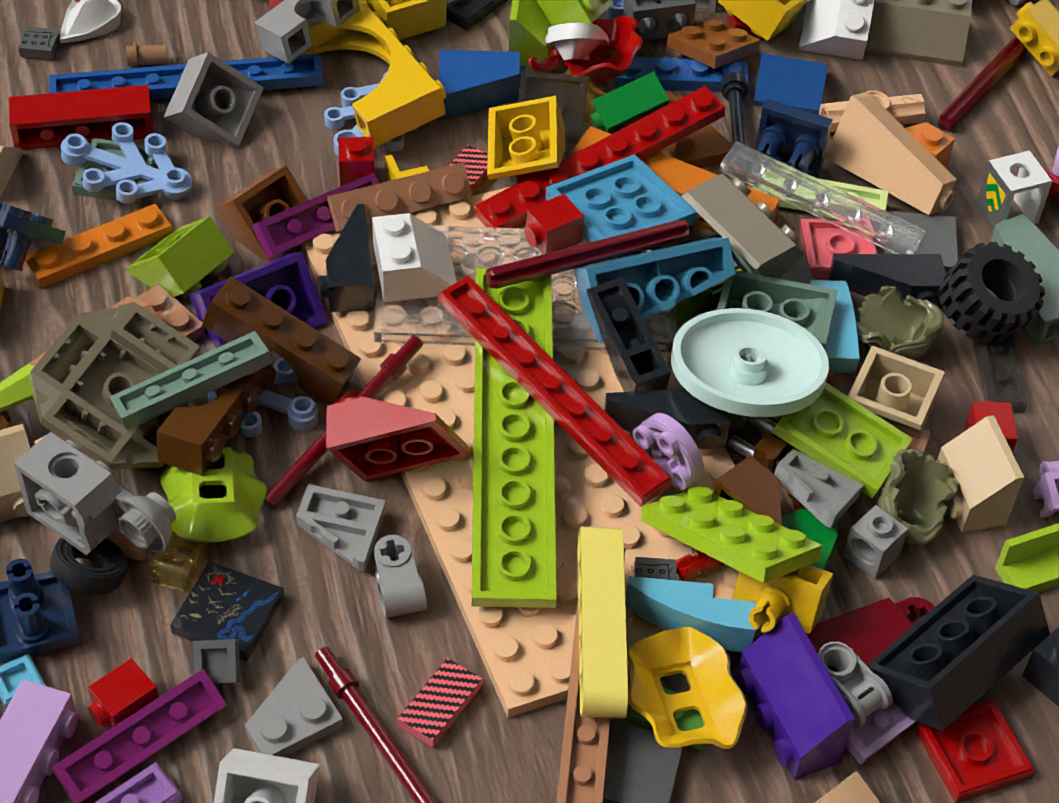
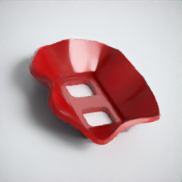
M629 16L594 20L591 24L599 26L608 35L609 45H599L583 59L562 60L561 66L569 68L573 78L588 79L595 85L627 74L633 58L643 44V39L636 33L639 22ZM611 51H616V53L613 56L607 57L602 60H596V58L600 55L606 54Z

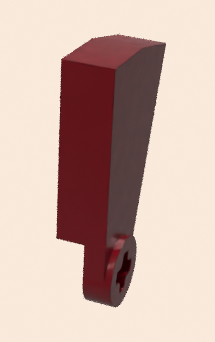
M888 597L819 622L810 634H806L817 653L826 643L841 642L852 648L854 653L868 665L918 622L913 621L911 623L909 621L911 613L915 617L921 615L924 617L935 606L930 601L921 597H910L894 603ZM827 667L832 671L840 672L834 667Z

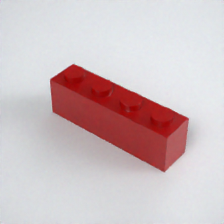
M148 85L9 97V127L13 145L15 148H22V150L60 147L62 141L70 134L82 135L89 144H91L93 138L112 141V127L120 122L128 123L133 127V140L145 139L146 136L154 133Z

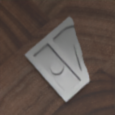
M792 449L778 463L774 476L780 480V484L828 528H831L859 498L864 486L862 483L795 449Z
M308 484L296 515L297 525L353 567L365 572L386 511V500Z
M304 657L296 661L246 722L245 731L257 753L286 757L342 729L343 718Z

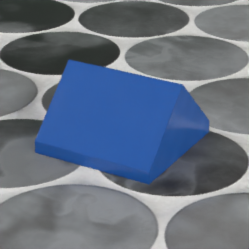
M762 53L753 105L763 107L766 99L819 115L828 64Z

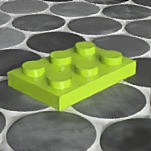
M827 382L817 400L802 410L783 415L772 432L805 455L862 483L864 486L861 492L872 499L891 472L890 465L893 464V457L896 456L899 450H906L913 439Z

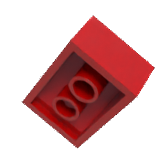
M350 397L342 402L327 406L326 449L363 481L471 456V448L436 413L367 397Z

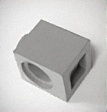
M875 505L851 527L843 556L875 580L900 556L908 528Z

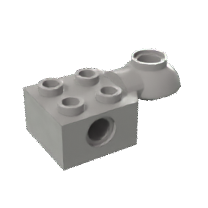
M50 432L14 462L27 513L85 555L91 552L118 526L125 537L139 548H147L159 554L167 550L171 539V524L176 520V514L171 505L155 492H150L145 497L138 496L126 487L119 485L106 464L99 460L94 462L88 458L73 441H64Z

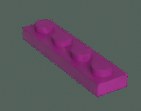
M374 172L252 225L267 259L309 241L320 234L334 230L335 226L327 197L379 184Z
M202 669L54 765L51 770L72 802L81 803L223 709L227 704L205 670Z

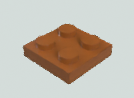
M707 18L699 24L685 26L682 30L668 34L667 38L668 48L714 69L759 52L760 39L748 35L747 31L725 25L722 20L717 18Z

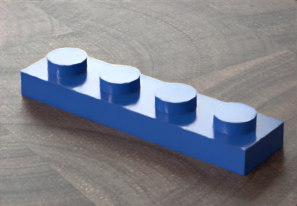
M635 56L627 74L615 78V88H620L654 71L664 90L696 91L706 86L711 92H721L722 78L728 73L738 72L746 77L748 85L746 61H734L714 69L695 59Z

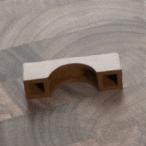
M232 276L229 277L211 300L202 323L204 328L225 341H228L230 338L236 340L255 331L267 348L276 352L291 366L297 376L299 387L326 405L334 404L350 382L362 359Z
M230 338L227 341V343L234 341L235 339ZM272 364L216 390L215 392L220 396L210 403L196 407H175L157 430L158 461L203 475L211 462H216L219 459L223 446L228 439L237 435L241 422L246 415L254 412L263 392L271 389L276 377V369L272 368Z

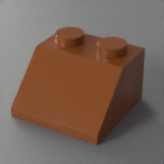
M287 165L265 173L214 208L232 237L267 263L279 258L287 251L267 259L252 225L308 200Z

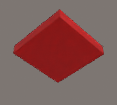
M994 699L970 706L943 731L922 723H917L915 728L918 738L954 803L1030 779L1035 773L1033 765Z

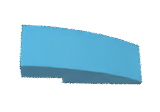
M810 280V285L838 290L825 347L829 369H832L833 373H855L860 356L855 314L846 281Z
M629 576L625 607L644 620L663 630L681 627L699 630L713 638L725 650L742 652L753 643L755 629L750 625L748 619L750 611L756 606L755 601L713 598V584Z

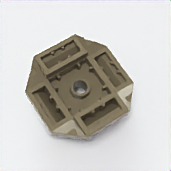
M135 302L118 305L117 308L77 314L30 371L29 381L40 424L65 441H73L83 453L95 461L103 462L110 469L163 467L165 463L158 461L157 430L174 409L156 416L144 424L126 430L109 398L112 396L109 390L119 389L123 391L201 355L200 346ZM204 394L181 407H196L209 403L208 395Z

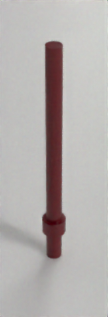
M412 335L396 354L391 353L380 364L381 370L356 397L375 399L392 380H398L407 370L406 364L423 347V342L417 336ZM326 430L267 492L264 498L266 505L274 509L328 451L326 449Z
M326 646L319 649L315 654V658L330 678L328 682L330 688L338 699L345 700L414 803H436L358 690L359 682L350 669L342 667L329 647Z

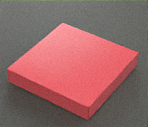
M870 219L800 220L799 231L802 248L805 252L804 258L814 279H828L833 254H877Z

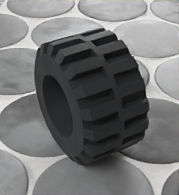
M983 242L976 244L974 248L966 251L943 278L944 282L940 286V292L943 295L940 297L941 305L947 308L944 312L948 319L952 318L955 322L953 326L958 331L960 329L966 332L965 336L970 339L977 337L980 343L988 344L990 340L994 344H1000L1004 340L1009 341L1039 313L1038 311L1044 303L1041 298L1045 295V288L1040 285L1043 280L1040 274L1035 273L1034 269L1036 266L1032 261H1026L1023 258L1025 255L1018 250L1016 253L1012 251V246L1003 244L1002 247L997 242H989L987 245ZM987 289L992 291L997 297L992 295Z

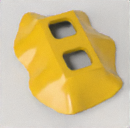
M681 627L661 631L641 639L628 649L627 660L630 664L628 703L632 709L643 715L650 722L656 741L661 746L680 748L692 744H713L723 749L734 747L739 739L746 717L747 702L742 690L730 674V658L726 650L718 642L699 630ZM678 673L684 674L690 690L673 695L666 694L660 678ZM686 710H698L704 726L689 731L679 730L673 715Z

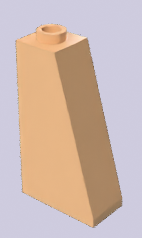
M864 92L850 97L825 158L880 189L888 191L889 194L927 215L947 209L954 198L955 192L952 189L957 179L872 95Z

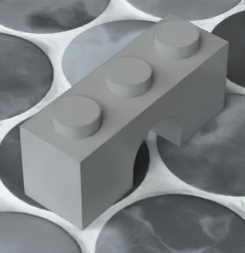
M284 0L254 22L261 49L289 64L313 46L308 30L309 25L325 22L337 28L357 13L360 7L358 0Z

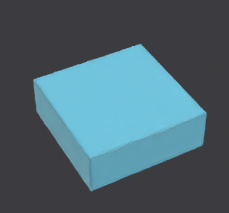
M29 653L0 666V700L5 709L8 707L23 679L45 686Z

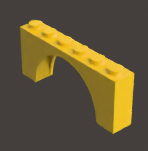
M358 0L360 10L337 28L325 22L309 25L308 30L313 46L301 55L332 50H359L374 54L390 65L381 83L368 95L352 103L358 130L364 137L373 136L375 148L445 115L443 99H446V92L438 79L435 81L432 79L423 62L418 63L415 60L409 46H403L399 42L393 28L388 29L384 25L380 14L377 11L373 12L366 0Z

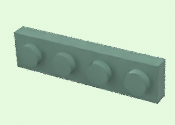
M253 331L116 393L109 398L124 427L128 430L137 425L144 424L175 407H181L204 394L216 391L239 378L253 374L259 369L272 364L273 361L269 350L258 334Z

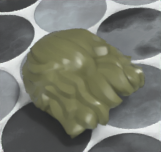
M883 286L879 294L865 296V302L861 303L863 308H858L857 314L859 317L855 318L858 341L867 343L869 347L875 346L908 359H916L927 353L941 333L944 324L943 312L938 306L928 300L916 299L910 295L906 296V299H902L901 294L896 290L897 288L893 286Z
M899 450L896 456L893 457V464L890 465L891 473L888 475L887 481L877 497V504L879 508L908 528L905 541L912 544H928L943 527V516L947 509V506H944V502L950 500L957 493V488H959L958 481L949 477V467L946 462L940 463L939 459L934 461L933 456L930 454L924 457L920 450Z

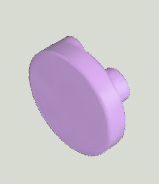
M656 413L633 430V437L636 443L672 478L671 485L680 490H685L702 479L704 464L700 451L690 434L675 419L663 413Z

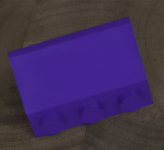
M302 252L287 254L233 276L236 280L312 328L328 322ZM228 279L189 294L200 321H204L211 300ZM205 328L206 335L215 348L227 343V341Z
M794 613L786 615L775 624L772 630L765 632L742 651L739 668L735 675L739 688L744 695H749L755 706L754 712L759 726L763 730H768L773 739L774 751L778 761L782 766L787 765L795 780L841 763L855 717Z

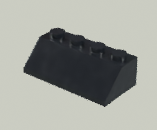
M973 574L866 666L883 679L891 691L892 701L911 720L943 731L1050 635L1039 592Z

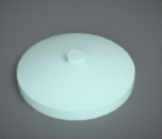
M720 309L692 318L675 335L671 354L673 372L679 383L690 394L719 410L751 417L782 416L806 408L822 394L829 371L826 351L818 339L809 331L787 318L753 309Z

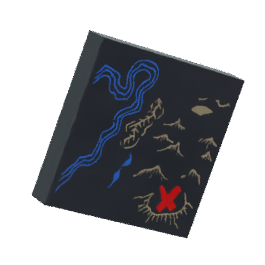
M209 561L170 624L171 633L191 641L239 639V658L248 661L284 598V588Z

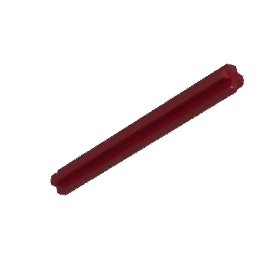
M1016 35L940 114V120L938 121L940 128L944 127L947 131H952L1027 52L1028 49Z
M675 220L488 268L485 272L489 288L499 289L686 240L690 236L689 224L686 220Z

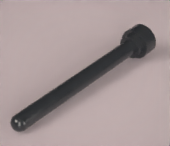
M731 72L726 74L721 80V93L729 101L735 178L738 177L748 186L749 171L742 100L748 93L747 79L743 74Z

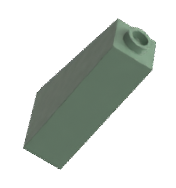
M1025 214L1011 219H1004L995 225L990 242H997L1000 247L1006 244L1012 246V251L1017 253L1019 250L1025 255L1023 258L1028 262L1032 261L1036 266L1034 269L1035 273L1040 274L1043 280L1040 283L1045 288V295L1041 298L1044 301L1043 306L1038 311L1039 313L1025 325L1032 342L1038 347L1059 338V250Z

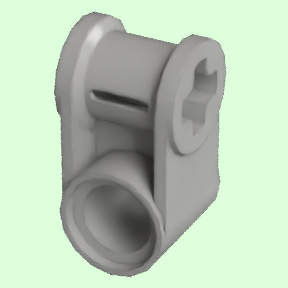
M398 535L382 537L374 547V558L376 561L375 577L384 617L390 618L427 610L423 582L420 574L417 572L409 542Z
M829 642L820 648L818 652L820 659L855 717L852 728H860L865 724L867 716L878 708L886 709L892 704L893 698L887 684L866 666L852 648L841 642ZM827 667H834L840 672L832 671Z

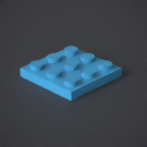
M635 154L546 187L547 200L565 194L584 215L583 236L590 242L675 220H686L690 226L695 224L697 220V212Z

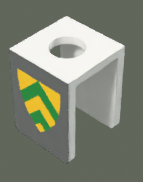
M1030 151L989 160L976 202L977 207L994 229L996 224L1008 218L1014 199L1031 222L1037 224L1039 223L1052 180ZM1020 167L1017 177L1010 172L1011 168Z

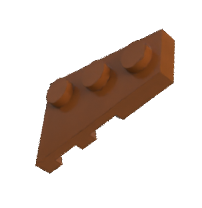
M665 91L669 98V104L679 100L671 91ZM710 124L662 149L665 155L699 168L734 161L732 143Z

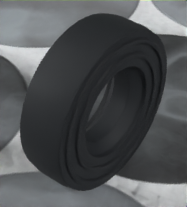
M60 538L54 546L50 559L51 571L62 584L87 594H106L116 590L125 577L128 565L127 557L123 550L106 538L87 555L65 539ZM75 559H89L100 564L103 568L88 567Z

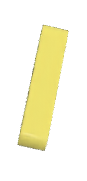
M579 527L580 716L626 718L628 674L623 529Z

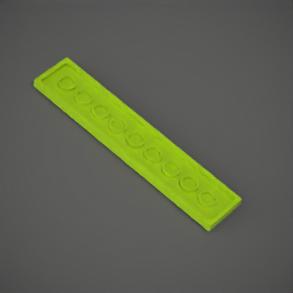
M476 268V283L553 359L552 276L548 275L493 289L489 288L485 272L488 268ZM475 340L471 606L556 608L554 419Z

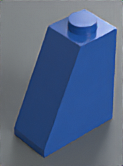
M440 50L439 81L446 92V99H443L446 114L438 117V120H447L518 100L519 86H526V66L520 65V52Z

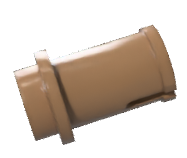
M133 42V46H126L127 66L138 68V66L168 65L167 44L137 46V43Z

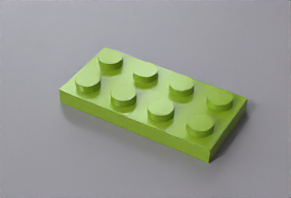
M692 486L687 491L673 496H664L659 501L642 506V522L762 583L769 582L820 561L822 545L806 538L804 533L797 530H789L775 523L771 517L758 515L745 509L741 503L722 498L705 486Z

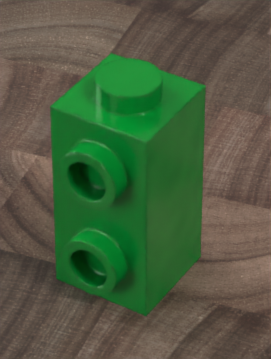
M653 71L592 100L594 113L590 115V118L595 128L613 134L669 105V98Z

